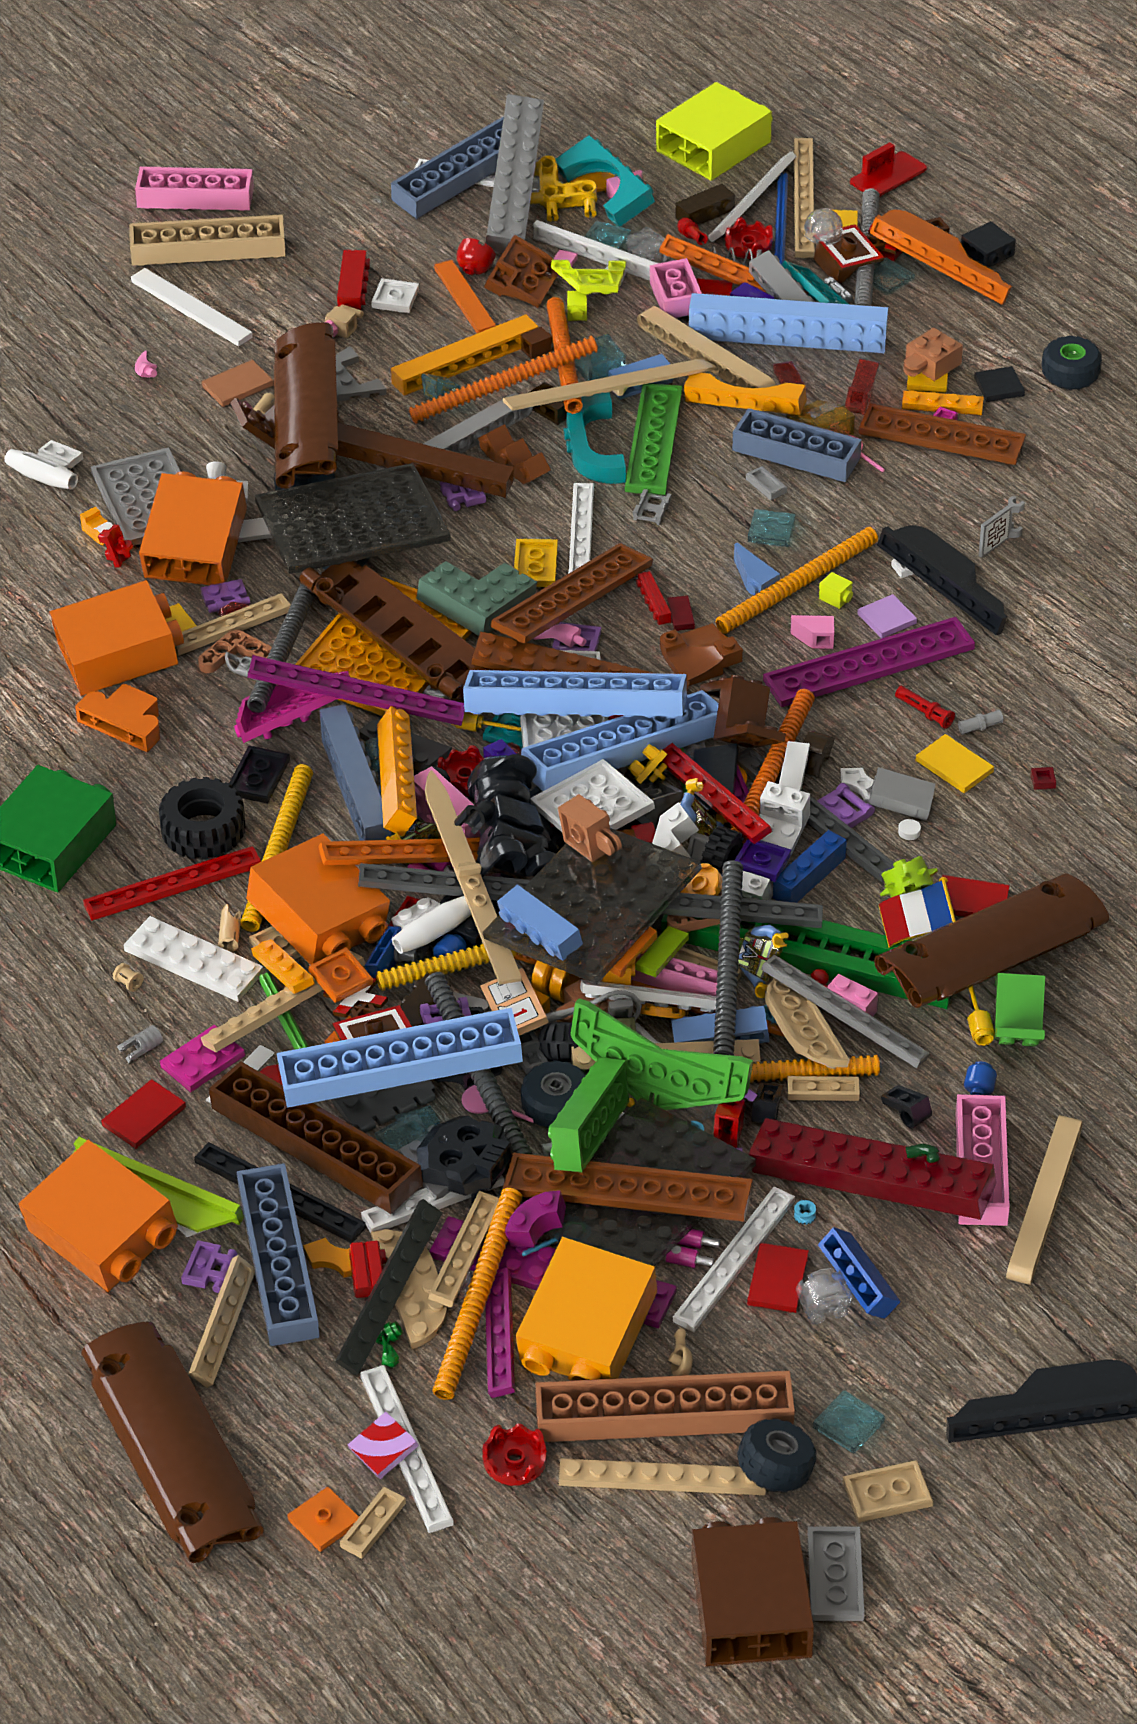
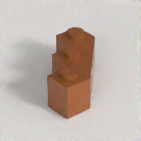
M505 424L477 438L480 442L481 450L485 452L488 458L496 463L514 467V478L522 484L530 482L551 470L542 452L532 456L524 438L514 442Z

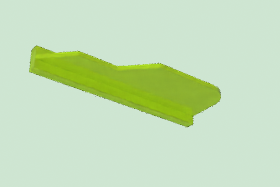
M78 1137L74 1142L75 1151L87 1140ZM95 1144L168 1198L177 1224L198 1233L230 1222L240 1225L243 1221L244 1215L239 1204Z

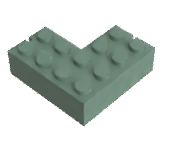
M445 561L436 567L434 572L430 571L419 579L417 599L479 636L480 631L490 633L494 630L491 627L492 619L536 593L537 581L523 573L519 575L518 570L506 563H503L480 580H477Z

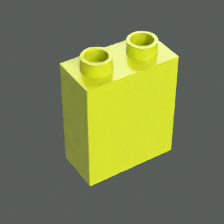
M715 82L656 120V151L712 181L771 142L772 111L766 106L759 105L742 96L738 91L731 90Z

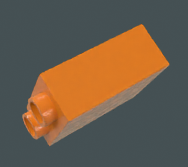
M185 471L178 472L175 475L161 473L139 551L144 578L202 585H215L227 582L247 509L243 483L227 476L208 479L196 477L194 474Z
M147 580L49 611L57 643L81 696L178 664L175 647L184 644L180 626L176 619L166 622L165 619L172 617L167 598L164 593L154 596Z
M324 833L250 868L246 897L310 965L346 947L350 951L352 947L365 941L368 943L377 942L388 928L386 921L390 900L378 888L359 887V869L355 865H323L319 845L320 842L331 841Z
M89 1139L18 1203L28 1231L107 1292L120 1281L128 1282L134 1278L141 1267V1261L155 1248L163 1249L168 1246L175 1237L176 1228L178 1227L168 1198Z

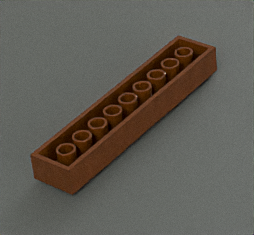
M241 1061L209 1088L213 1110L390 1214L423 1185L421 1165L314 1103L287 1108L283 1085Z

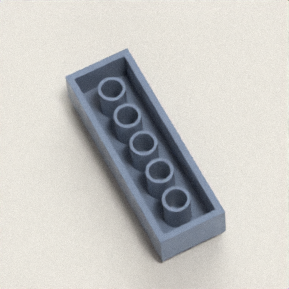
M748 408L733 431L732 451L846 482L861 458L862 439Z

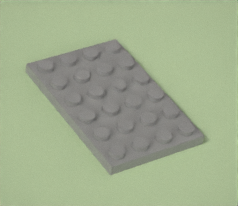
M169 447L91 466V473L114 523L120 526L124 539L131 540L133 546L142 544L161 473L175 475L180 472Z

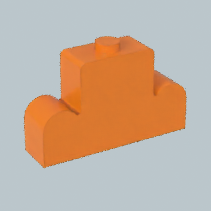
M122 684L107 699L102 692L93 691L85 695L75 705L78 722L147 753L160 740L159 721L157 719L159 716L157 697L145 691Z

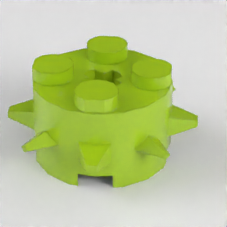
M918 856L906 862V859H901L893 863L894 868L881 874L886 889L880 895L881 897H894L934 884V877L932 876L938 872V869H928L922 856Z

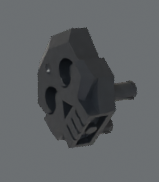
M468 1115L458 1116L432 1127L417 1148V1162L421 1165L422 1181L424 1183L447 1186L448 1191L464 1196L471 1194L472 1204L479 1191L485 1193V1190L492 1189L499 1177L508 1173L509 1164L513 1156L511 1141L506 1140L503 1126L484 1120L479 1122Z

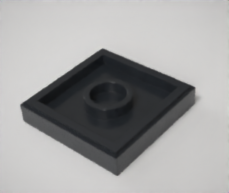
M1013 366L974 373V379L986 402L1025 396V389Z

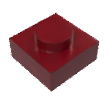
M1053 767L1031 768L1030 775L1034 790L1056 789Z

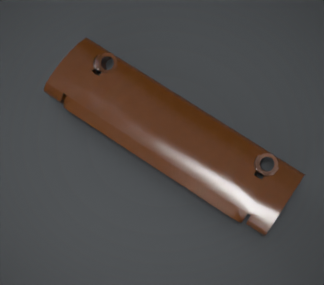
M326 322L309 323L293 328L277 338L274 343L276 485L282 489H288L294 485L295 473L332 474L337 469L336 348L333 327Z
M342 556L321 574L313 568H307L301 573L300 583L317 595L322 603L328 604L426 680L432 689L439 690L450 700L464 702L463 688L470 670H492L472 665L471 662L475 651L473 646L366 565L361 567L349 556Z
M1065 873L1049 881H1043L1033 888L912 941H906L903 945L877 955L874 963L877 971L882 975L894 972L910 1003L915 1008H919L935 1000L938 1002L988 980L998 973L1008 971L1079 939L1093 929L1106 924L1109 921V913L1091 888L1078 878Z
M147 1321L128 1324L109 1331L84 1346L81 1353L93 1375L91 1385L169 1536L175 1542L180 1543L189 1562L199 1563L205 1560L215 1544L250 1542L258 1539L263 1534L264 1528L254 1511L255 1499L172 1345L163 1342L154 1323ZM119 1362L124 1364L123 1369H121ZM199 1511L203 1514L201 1520L197 1514Z

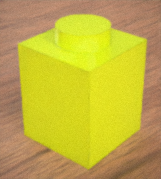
M567 291V321H587V294L578 291Z
M831 572L820 582L819 599L840 609L844 604L849 603L853 597V582Z

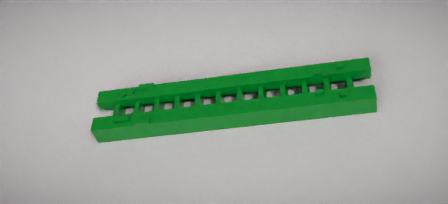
M664 915L662 918L661 934L667 928L668 915ZM694 917V918L697 919V920H702V919H703V918H699V917ZM822 920L821 928L745 921L740 923L739 954L745 936H750V930L742 929L745 923L755 927L772 925L781 933L786 932L790 935L798 936L797 942L785 939L784 943L787 946L782 947L781 953V947L778 948L776 956L801 972L811 975L814 970L823 969L827 972L829 980H833L840 974L873 991L908 999L894 972L886 975L880 974L872 960L874 956L903 945L906 941H912L911 939L904 940L889 948L885 935ZM720 924L686 932L689 933V940L686 943L718 951ZM808 939L821 942L819 948L806 945ZM764 941L761 950H754L758 955L762 954L766 941ZM830 945L843 948L841 953L828 950ZM852 950L865 953L863 959L850 956ZM951 996L938 1002L935 1000L927 1005L948 1009Z

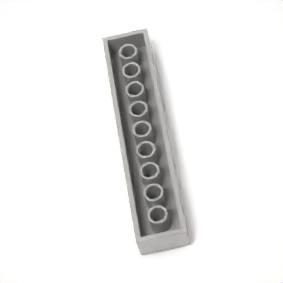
M507 94L485 242L495 252L503 253L514 234L525 240L544 100Z

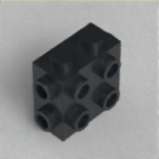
M990 221L961 235V244L969 258L989 268L1015 255L1016 239Z

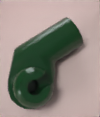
M918 1144L905 1147L908 1159L927 1156L929 1163L940 1160V1150L936 1146Z

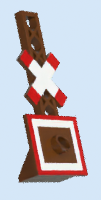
M941 217L926 220L928 223L938 226L941 230L949 233L950 227ZM856 224L813 235V239L816 241L814 260L828 277H833L839 284H842L858 267L884 261L885 257L880 251L895 254L897 250L896 247L872 234L865 236Z
M373 978L372 985L342 999V1002L333 1011L334 1016L347 1018L349 1014L351 1016L349 1019L332 1023L340 1041L412 1026L400 1005L376 1011L375 1007L382 1008L388 1002V997L369 993L378 983L376 978ZM324 991L323 997L330 998L329 995Z

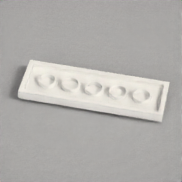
M151 916L124 944V951L237 1002L255 984L259 976L264 973V966Z

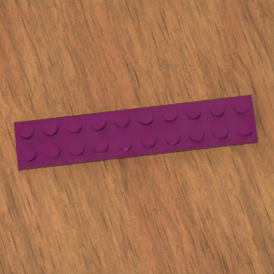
M953 617L763 674V681L766 686L770 687V692L780 707L792 704L797 691L800 689H807L815 697L974 650L975 642L957 617Z
M450 1216L447 1217L429 1250L432 1259L445 1262L464 1223L463 1220ZM483 1241V1243H482V1245H481V1247H480V1249H479V1251H478V1254H477V1256H476V1258H475V1260H474V1262H473V1264H472V1266H471V1268H470L471 1271H474V1270H475V1266H476V1264H477V1260H478V1258H479V1254H480V1252L482 1251V1246L484 1245V1241ZM508 1241L497 1270L508 1267L511 1272V1283L537 1291L556 1249L546 1246L523 1256L522 1252L530 1249V1247H511ZM656 1280L657 1294L643 1324L659 1329L677 1292V1286Z

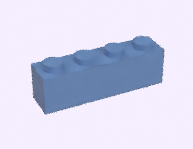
M518 884L497 901L500 917L505 922L512 923L521 934H527L536 945H542L551 956H557L563 961L583 945L577 927Z
M751 1006L746 1009L736 1010L734 1040L759 1039V1043L770 1042L764 1006ZM704 1013L699 1016L671 1020L674 1043L714 1041L716 1014Z

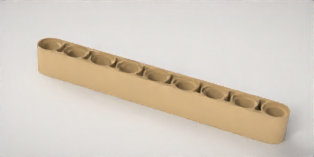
M652 306L637 316V322L643 330L691 360H705L715 364L718 370L710 372L731 385L742 388L776 386L771 377L660 308Z
M1062 1115L1058 1116L1009 1262L1006 1279L1028 1285L1032 1284L1079 1141L1083 1125L1082 1120Z

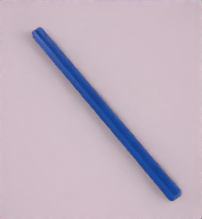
M780 173L778 175L774 255L778 257L781 265L785 260L787 173Z

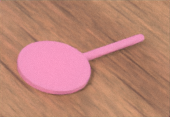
M476 1085L469 1087L463 1093L462 1105L467 1111L475 1114H483L489 1111L486 1109V1104L483 1103V1098H481ZM511 1110L514 1116L534 1123L531 1117Z

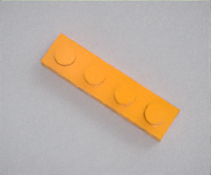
M904 390L902 409L936 412L939 407H943L958 414L982 415L983 396Z
M272 939L263 941L251 948L253 956L294 994L315 985L313 976Z

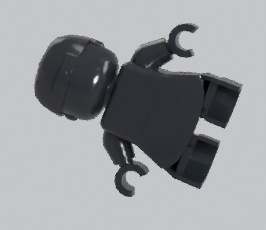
M512 754L484 758L473 769L467 783L468 794L472 801L475 802V805H468L454 820L455 826H461L463 823L468 824L472 828L471 832L474 835L479 830L480 841L476 862L481 865V877H484L492 867L520 876H527L529 878L534 876L536 881L557 883L563 875L561 860H565L571 846L564 842L563 835L557 834L552 837L554 833L540 818L537 807L529 804V790L532 787L531 782L536 775L537 767L533 760L523 755Z

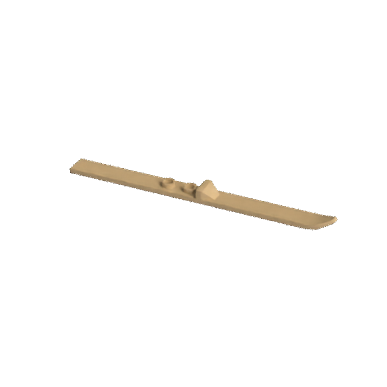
M690 360L505 397L503 402L513 411L583 396H592L598 393H609L611 391H614L618 396H622L628 387L707 371H717L718 367L705 360Z
M431 770L425 785L426 800L499 985L522 981L521 974L481 877V865L475 862L462 827L455 826L454 820L457 818V814L449 794L442 782Z

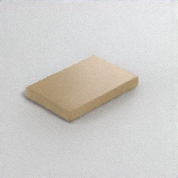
M917 1460L843 1476V1484L858 1523L933 1506L931 1494Z

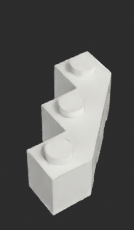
M679 802L660 816L646 863L651 882L658 891H677L679 879L673 871L691 858L681 843L699 831Z

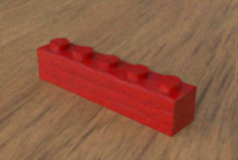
M651 572L639 573L636 584L637 587H640L641 595H644L645 603L649 605V611L653 613L654 621H657L658 625L671 623V611Z

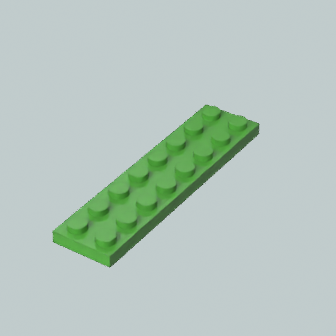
M651 383L642 385L625 482V492L642 493L643 489H648V493L666 495L682 398V386Z

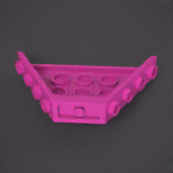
M348 671L334 673L350 677ZM276 684L264 712L255 713L248 708L247 701L250 696L242 699L234 729L237 737L242 738L243 743L262 734L264 739H270L273 737L271 730L279 726H289L298 717L301 719V722L308 721L309 716L312 714L311 711L339 698Z

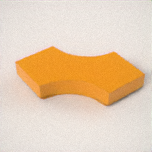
M326 1238L303 1245V1251L313 1269L321 1267L331 1268L339 1272L343 1278L352 1275L349 1249L336 1247Z

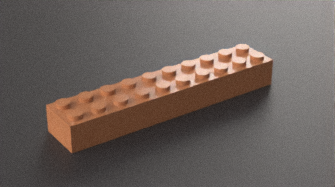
M790 1371L535 1383L537 1429L542 1432L544 1442L745 1433L749 1426L765 1419H780L791 1422L794 1425L795 1412Z

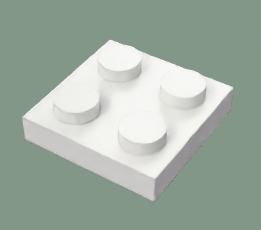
M381 278L371 302L372 308L410 313L419 291V283Z

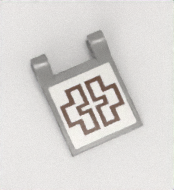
M1010 497L1008 506L981 524L979 557H984L1007 539L1018 538L1022 535L1023 528L1021 526L1014 529L1012 514L1024 510V501L1016 504V497Z

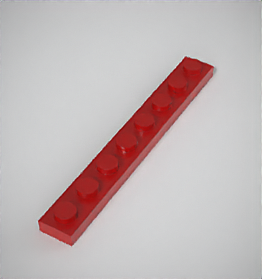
M671 743L663 749L667 755L660 764L664 763L667 766L666 769L685 785L689 779L698 778V782L703 783V790L694 793L753 844H756L772 832L768 823L675 744Z
M251 846L84 899V907L91 921L250 871V868L260 863L261 860L254 847Z

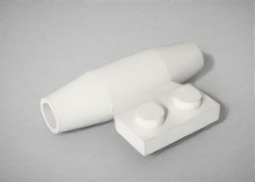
M53 440L38 450V454L10 449L5 455V463L22 475L46 485L72 490L78 483V476L69 469L83 460V452Z
M465 896L442 903L441 905L439 902L427 897L420 899L412 907L401 910L398 915L391 918L393 926L401 927L402 929L392 938L395 949L400 954L427 945L459 926L471 915Z

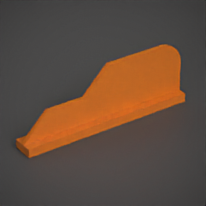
M890 210L883 216L877 215L870 230V234L1001 305L1006 302L1012 286L1003 282L999 273L969 258L958 238L904 210Z

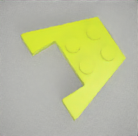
M552 260L551 268L578 292L584 294H591L592 292H600L602 294L617 293L626 267V261H608V269H572L569 260Z

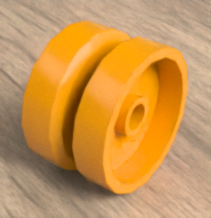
M544 948L533 970L531 979L533 989L545 995L550 994L552 999L564 1003L563 989L579 981L583 970L582 956L573 952L562 961L557 956H551Z

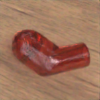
M232 601L221 607L218 615L221 617L249 605Z

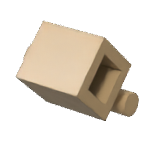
M343 304L340 307L335 306L331 312L327 313L325 322L327 320L333 321L338 327L336 335L348 338L357 329V318L361 319L363 317V311Z

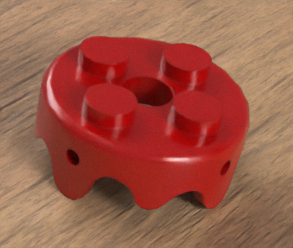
M739 217L733 227H727L726 249L729 251L732 247L735 256L744 259L748 249H751L754 259L757 257L758 249L762 250V254L771 250L773 246L772 226L767 225L765 227L760 221L748 225L743 217ZM750 251L748 253L747 259H751Z
M471 745L466 751L452 750L446 759L439 757L438 768L447 772L450 777V783L466 797L469 796L468 778L473 769L484 758L481 756L479 749ZM466 774L468 777H462L461 775Z
M520 1423L508 1430L503 1429L501 1425H496L492 1428L489 1438L483 1444V1464L489 1476L495 1481L509 1486H520L534 1481L545 1469L547 1450L543 1434L539 1429L532 1431ZM511 1455H519L522 1457L518 1461H512L509 1459Z

